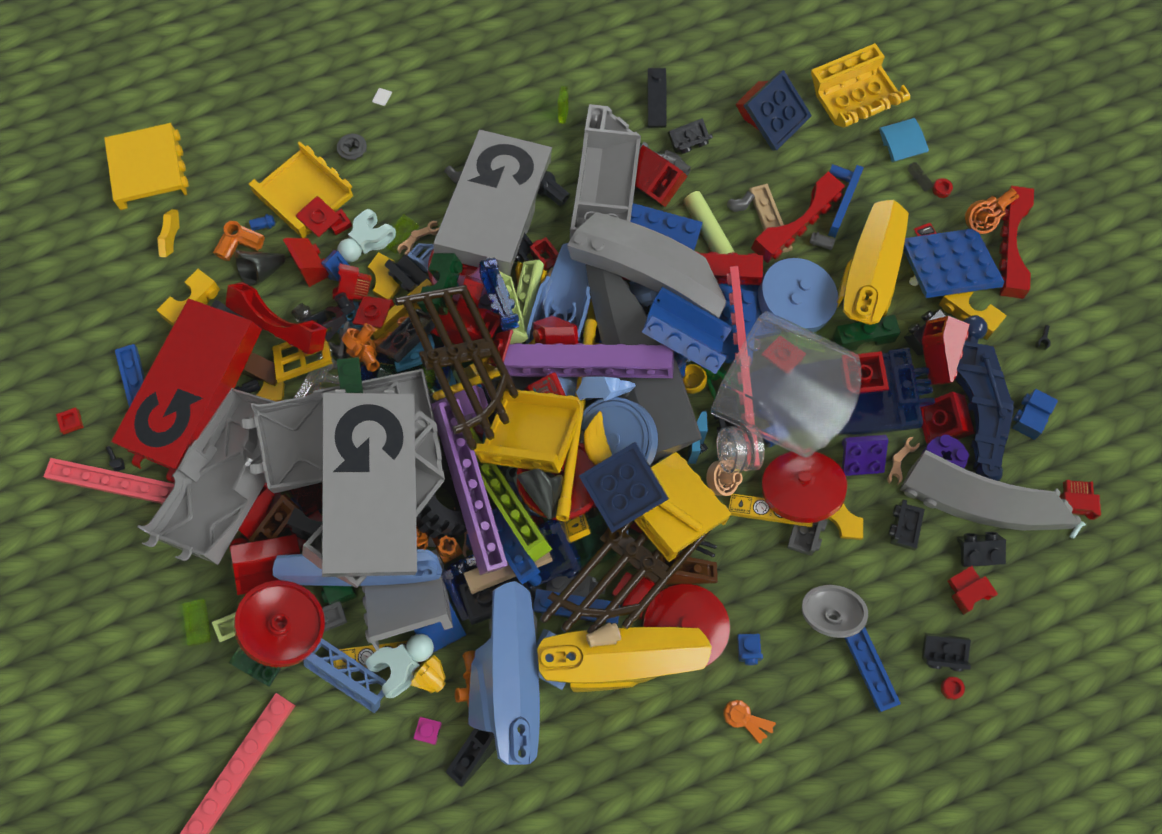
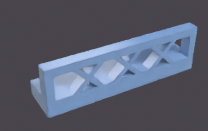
M321 639L314 652L304 660V667L373 713H376L384 693L381 690L378 695H375L369 691V684L378 683L383 686L386 680L324 639ZM322 646L329 651V657L320 658L315 653ZM343 660L346 662L347 668L338 670L334 667L333 661ZM351 672H362L365 680L354 681L351 679Z

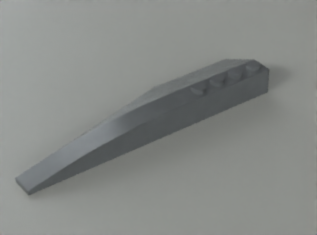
M586 264L591 299L602 344H662L642 333L647 314L635 295L630 292L627 282L617 274ZM675 359L673 378H619L623 381L635 383L636 387L618 397L641 405L648 411L655 422L658 433V446L651 464L702 439Z

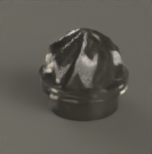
M303 303L296 306L291 312L294 316L293 319L299 323L305 322L303 319L312 315L310 307L308 305L305 306Z

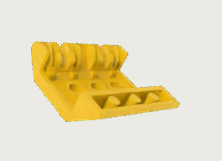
M876 43L811 70L816 96L833 123L837 126L845 128L852 125V123H857L858 118L866 119L890 109L891 105L897 106L910 100V93L906 87L902 85L900 91H898L882 68L885 56Z

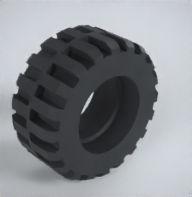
M441 455L442 470L445 477L441 487L451 494L456 509L454 511L444 507L434 494L416 517V525L419 527V531L428 533L427 536L432 538L438 536V539H441L446 535L450 538H457L465 533L467 529L446 456Z

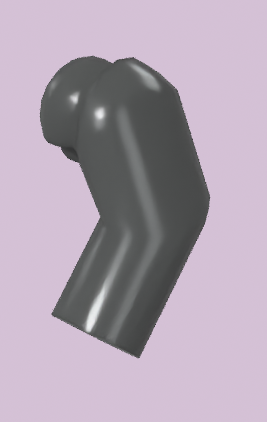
M452 166L446 167L444 171L455 184L458 183L462 171L456 172Z

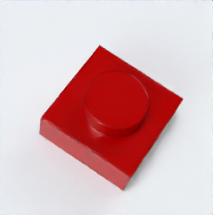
M342 209L336 211L341 218L331 226L335 235L352 227L350 220Z
M76 407L56 414L61 433L67 434L84 428L80 412Z

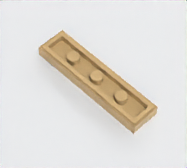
M768 184L750 188L749 192L755 195L752 201L763 229L783 226V221ZM792 245L789 248L785 247L782 251L783 253L792 251L793 247Z
M548 552L535 561L537 567L552 562L550 553ZM507 562L508 566L483 575L479 574L478 568L465 572L464 576L471 594L516 577L509 563Z

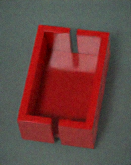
M290 535L230 546L237 595L247 594L251 589L262 583L279 580L273 576L275 559L277 555L300 554L297 536Z

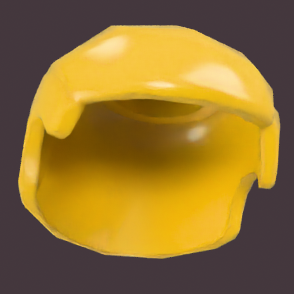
M686 365L683 382L687 393L696 394L701 392L706 386V371L699 365Z

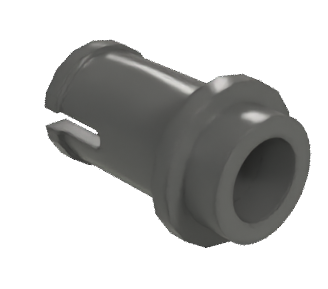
M813 232L809 243L813 247L817 245L832 250L835 239L820 235L819 232Z

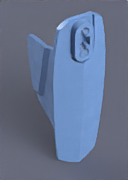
M568 243L562 245L551 276H546L545 281L539 287L527 327L528 339L526 344H529L534 338L533 322L550 316H555L577 325L578 342H580L590 304V287L586 264L571 259L567 247Z
M417 549V573L415 575L367 576L359 586L409 584L437 580L442 574V567L437 555L433 552ZM302 554L277 555L273 565V576L279 580L299 585L352 586L337 577H322V569L318 568Z
M515 581L503 584L493 590L492 635L475 652V658L471 664L469 691V725L478 730L494 733L498 759L506 765H527L536 759L540 727L538 657L531 595L523 585Z

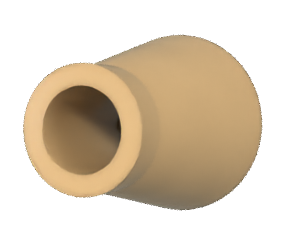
M609 622L594 632L587 634L586 638L591 648L594 646L617 644V641L621 640V635L617 624Z

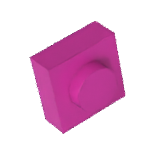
M420 717L413 739L436 745L442 723Z

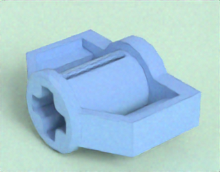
M418 243L407 255L426 273H428V261L434 248L433 244ZM423 249H427L420 258L416 257Z

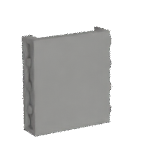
M437 549L431 551L437 555L442 567V574L437 580L409 584L362 586L365 597L362 600L367 613H364V620L368 626L365 635L368 643H372L376 651L379 650V640L441 622L444 630L453 628L444 566Z

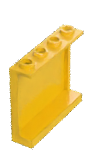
M171 123L104 137L113 201L120 210L128 208L127 201L181 189L183 194L187 195L186 187H189L187 177L184 176L186 166L184 161L181 160V156L184 154L178 142L181 140L178 129L175 130Z
M299 141L300 150L261 183L253 179L249 186L253 194L301 238H305L312 231L296 218L298 212L316 196H319L329 207L337 211L353 197V193L351 191L352 186L346 179L342 180L338 172L333 167L330 169L322 157L314 155V151L308 145L304 146Z
M506 389L502 404L505 408V413L509 417V423L503 424L499 415L496 414L491 426L494 432V439L489 440L486 438L484 444H476L477 448L474 451L479 461L529 470L541 469L544 472L559 474L583 413L579 398L572 395L562 396L553 393L546 394L517 390V398H512L508 389Z
M677 452L651 468L668 495V501L703 525L700 531L694 530L660 505L634 520L668 562L675 559L679 551L719 524L725 525L731 516L727 506L719 501L714 492L704 484L700 476L690 468L687 461Z

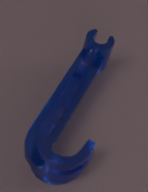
M489 257L481 260L479 263L480 278L491 302V310L500 314L502 330L519 328L518 314L512 311L515 307V301L510 298L508 289L498 270L499 266L496 258Z

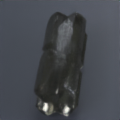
M913 162L907 169L914 179H917V183L923 191L927 192L932 189L933 183L926 174H923L924 171L918 163Z

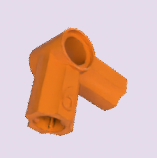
M229 221L224 225V234L213 253L222 260L230 261L239 244L258 251L262 248L265 237L260 233L241 226L237 221ZM238 230L236 234L231 235L233 231Z
M446 535L441 539H438V536L432 538L444 564L463 554L454 537L450 538Z

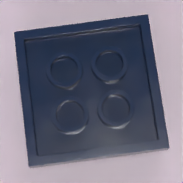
M784 70L779 71L743 105L772 151L778 150L812 116Z
M636 442L579 475L612 533L669 499Z

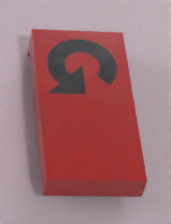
M188 298L111 442L135 454L132 459V465L141 469L140 463L143 459L169 468L166 478L168 481L175 483L173 474L181 464L189 446L191 447L193 442L198 439L231 388H235L262 329L251 320Z

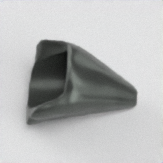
M235 250L238 273L241 276L242 282L249 286L263 282L286 261L284 254Z
M533 469L518 474V480L548 519L556 517L563 476H555L553 473L544 472L541 469Z

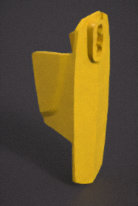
M895 200L874 203L852 259L846 265L838 289L837 308L844 298L843 312L852 320L869 325L879 323L881 318L885 317L888 312L903 254L909 213Z
M631 627L627 630L619 628L621 640L613 645L590 648L586 638L587 630L543 638L537 648L539 673L546 681L570 683L573 692H591L630 688L638 683L647 682L659 676L702 670L708 663L712 647L705 634L699 628ZM568 653L574 654L575 660L572 661L566 658ZM551 655L553 661L547 662L545 656Z

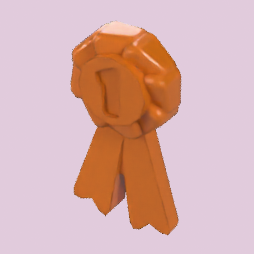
M741 700L729 701L723 710L724 719L727 724L734 728L745 727L757 743L760 744L768 736L759 728L773 733V727L776 725L775 722L751 715L750 707Z

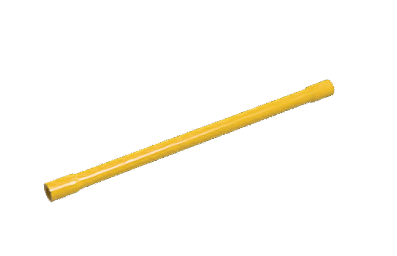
M587 319L585 321L583 332L584 345H593L597 322L594 319ZM582 377L577 379L576 391L581 384ZM585 399L580 401V403H581V405H582V408H583V411H584ZM583 413L566 455L562 489L556 513V519L559 521H568L570 516L571 495Z

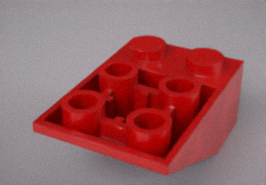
M642 145L639 149L635 186L666 207L688 176L671 162Z
M456 307L472 341L483 339L469 309ZM477 308L494 340L502 323L501 316L487 309ZM449 310L447 315H439L451 342L454 344L464 343ZM434 328L431 333L439 336L436 328Z
M951 316L927 321L922 344L929 385L953 383L958 373L959 360L963 356V346L969 335L968 329L970 324Z

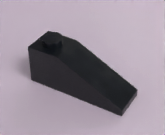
M648 68V128H666L667 126L666 68Z
M474 728L447 769L446 773L460 787H463L496 750L494 733Z

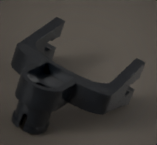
M344 292L334 297L338 304L336 307L329 306L303 319L305 322L317 320L316 323L325 328L330 327V331L326 332L325 336L327 342L347 322L346 316L355 309L354 303L351 299L347 298ZM330 317H336L330 321L325 322Z

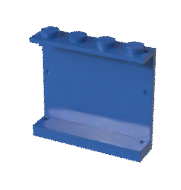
M661 287L651 303L642 333L716 374L727 358L721 352L723 342L732 330V326L668 289Z

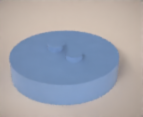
M788 258L775 263L768 269L762 279V283L758 287V303L762 313L771 324L786 333L794 335L815 333L828 323L837 309L838 292L834 281L822 267L809 260Z
M614 397L606 401L600 399L583 411L581 425L583 430H586L599 411L602 412L604 432L612 455L636 442L647 462L651 465L657 451L658 433L653 418L645 408L634 401Z

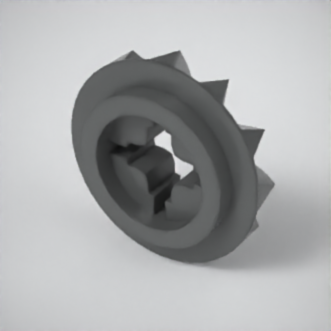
M347 134L338 141L337 151L341 158H345L347 161L349 159L356 161V158L363 157L364 152H367V144L362 136ZM355 143L356 149H352V151L350 152L348 147L351 148Z

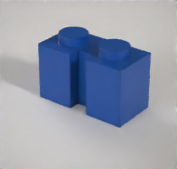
M1037 389L1031 394L1027 393L1021 402L1024 405L1022 410H1018L1013 417V420L1016 422L1012 429L1035 440L1042 434L1058 400Z

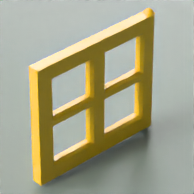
M326 340L324 348L321 350L323 359L306 364L305 357L312 354H305L300 349H298L299 352L282 357V350L293 347L288 342L272 347L278 383L333 364L329 342ZM300 359L301 367L284 372L285 364Z

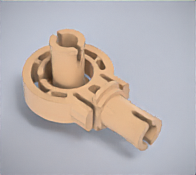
M733 440L728 453L721 454L719 460L713 462L708 468L707 485L717 496L732 495L742 482L743 477L739 473L741 467L739 457L745 445L740 441Z

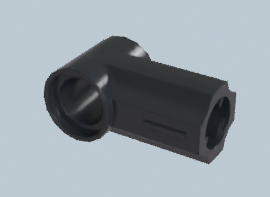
M545 172L537 194H545L561 207L571 194L556 183L555 176L551 172Z

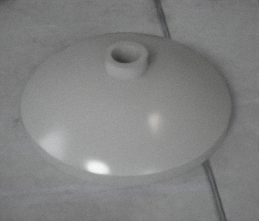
M837 585L819 586L810 590L803 599L802 614L804 619L814 630L821 634L837 638L850 637L859 633L867 623L868 609L865 602L859 595L845 587Z

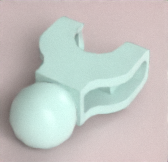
M366 209L354 219L353 229L348 234L350 238L342 240L337 247V251H339L347 263L357 261L361 256V252L366 254L371 250H381L389 245L396 237L395 228L389 224H384L379 228L373 229L377 224L376 213Z
M416 634L411 636L406 646L401 644L397 648H380L366 660L367 668L373 672H379L390 667V678L382 686V691L386 698H394L410 687L413 673L420 666L418 662H423L431 657L434 645L429 636Z

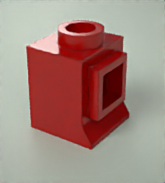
M547 237L535 241L530 246L532 257L543 262V270L547 271L554 267L559 253ZM545 252L549 256L546 260L540 256Z

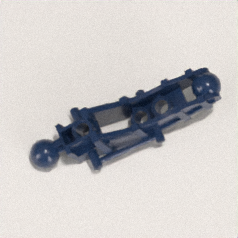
M973 315L963 321L970 324L968 329L969 335L963 346V356L959 360L958 373L955 380L962 387L970 401L968 410L974 413L975 437L971 442V447L973 448L976 462L973 464V469L976 470L978 475L1000 481L1003 476L1001 465L1004 448L1009 436L1014 401L1011 400L994 347L978 344V340L986 335L988 325L982 317Z

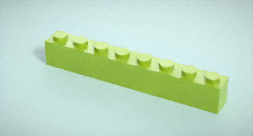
M473 427L470 428L476 444H483ZM476 455L486 490L527 554L534 562L553 549L500 468L495 464L480 462Z

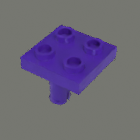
M886 435L846 437L842 440V446L844 447L842 470L845 476L885 472L888 446Z

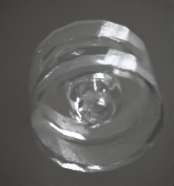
M750 424L742 425L738 428L735 426L725 427L719 431L717 454L720 465L725 472L730 474L742 472L743 470L752 471L760 469L764 460V444L760 431L756 426Z

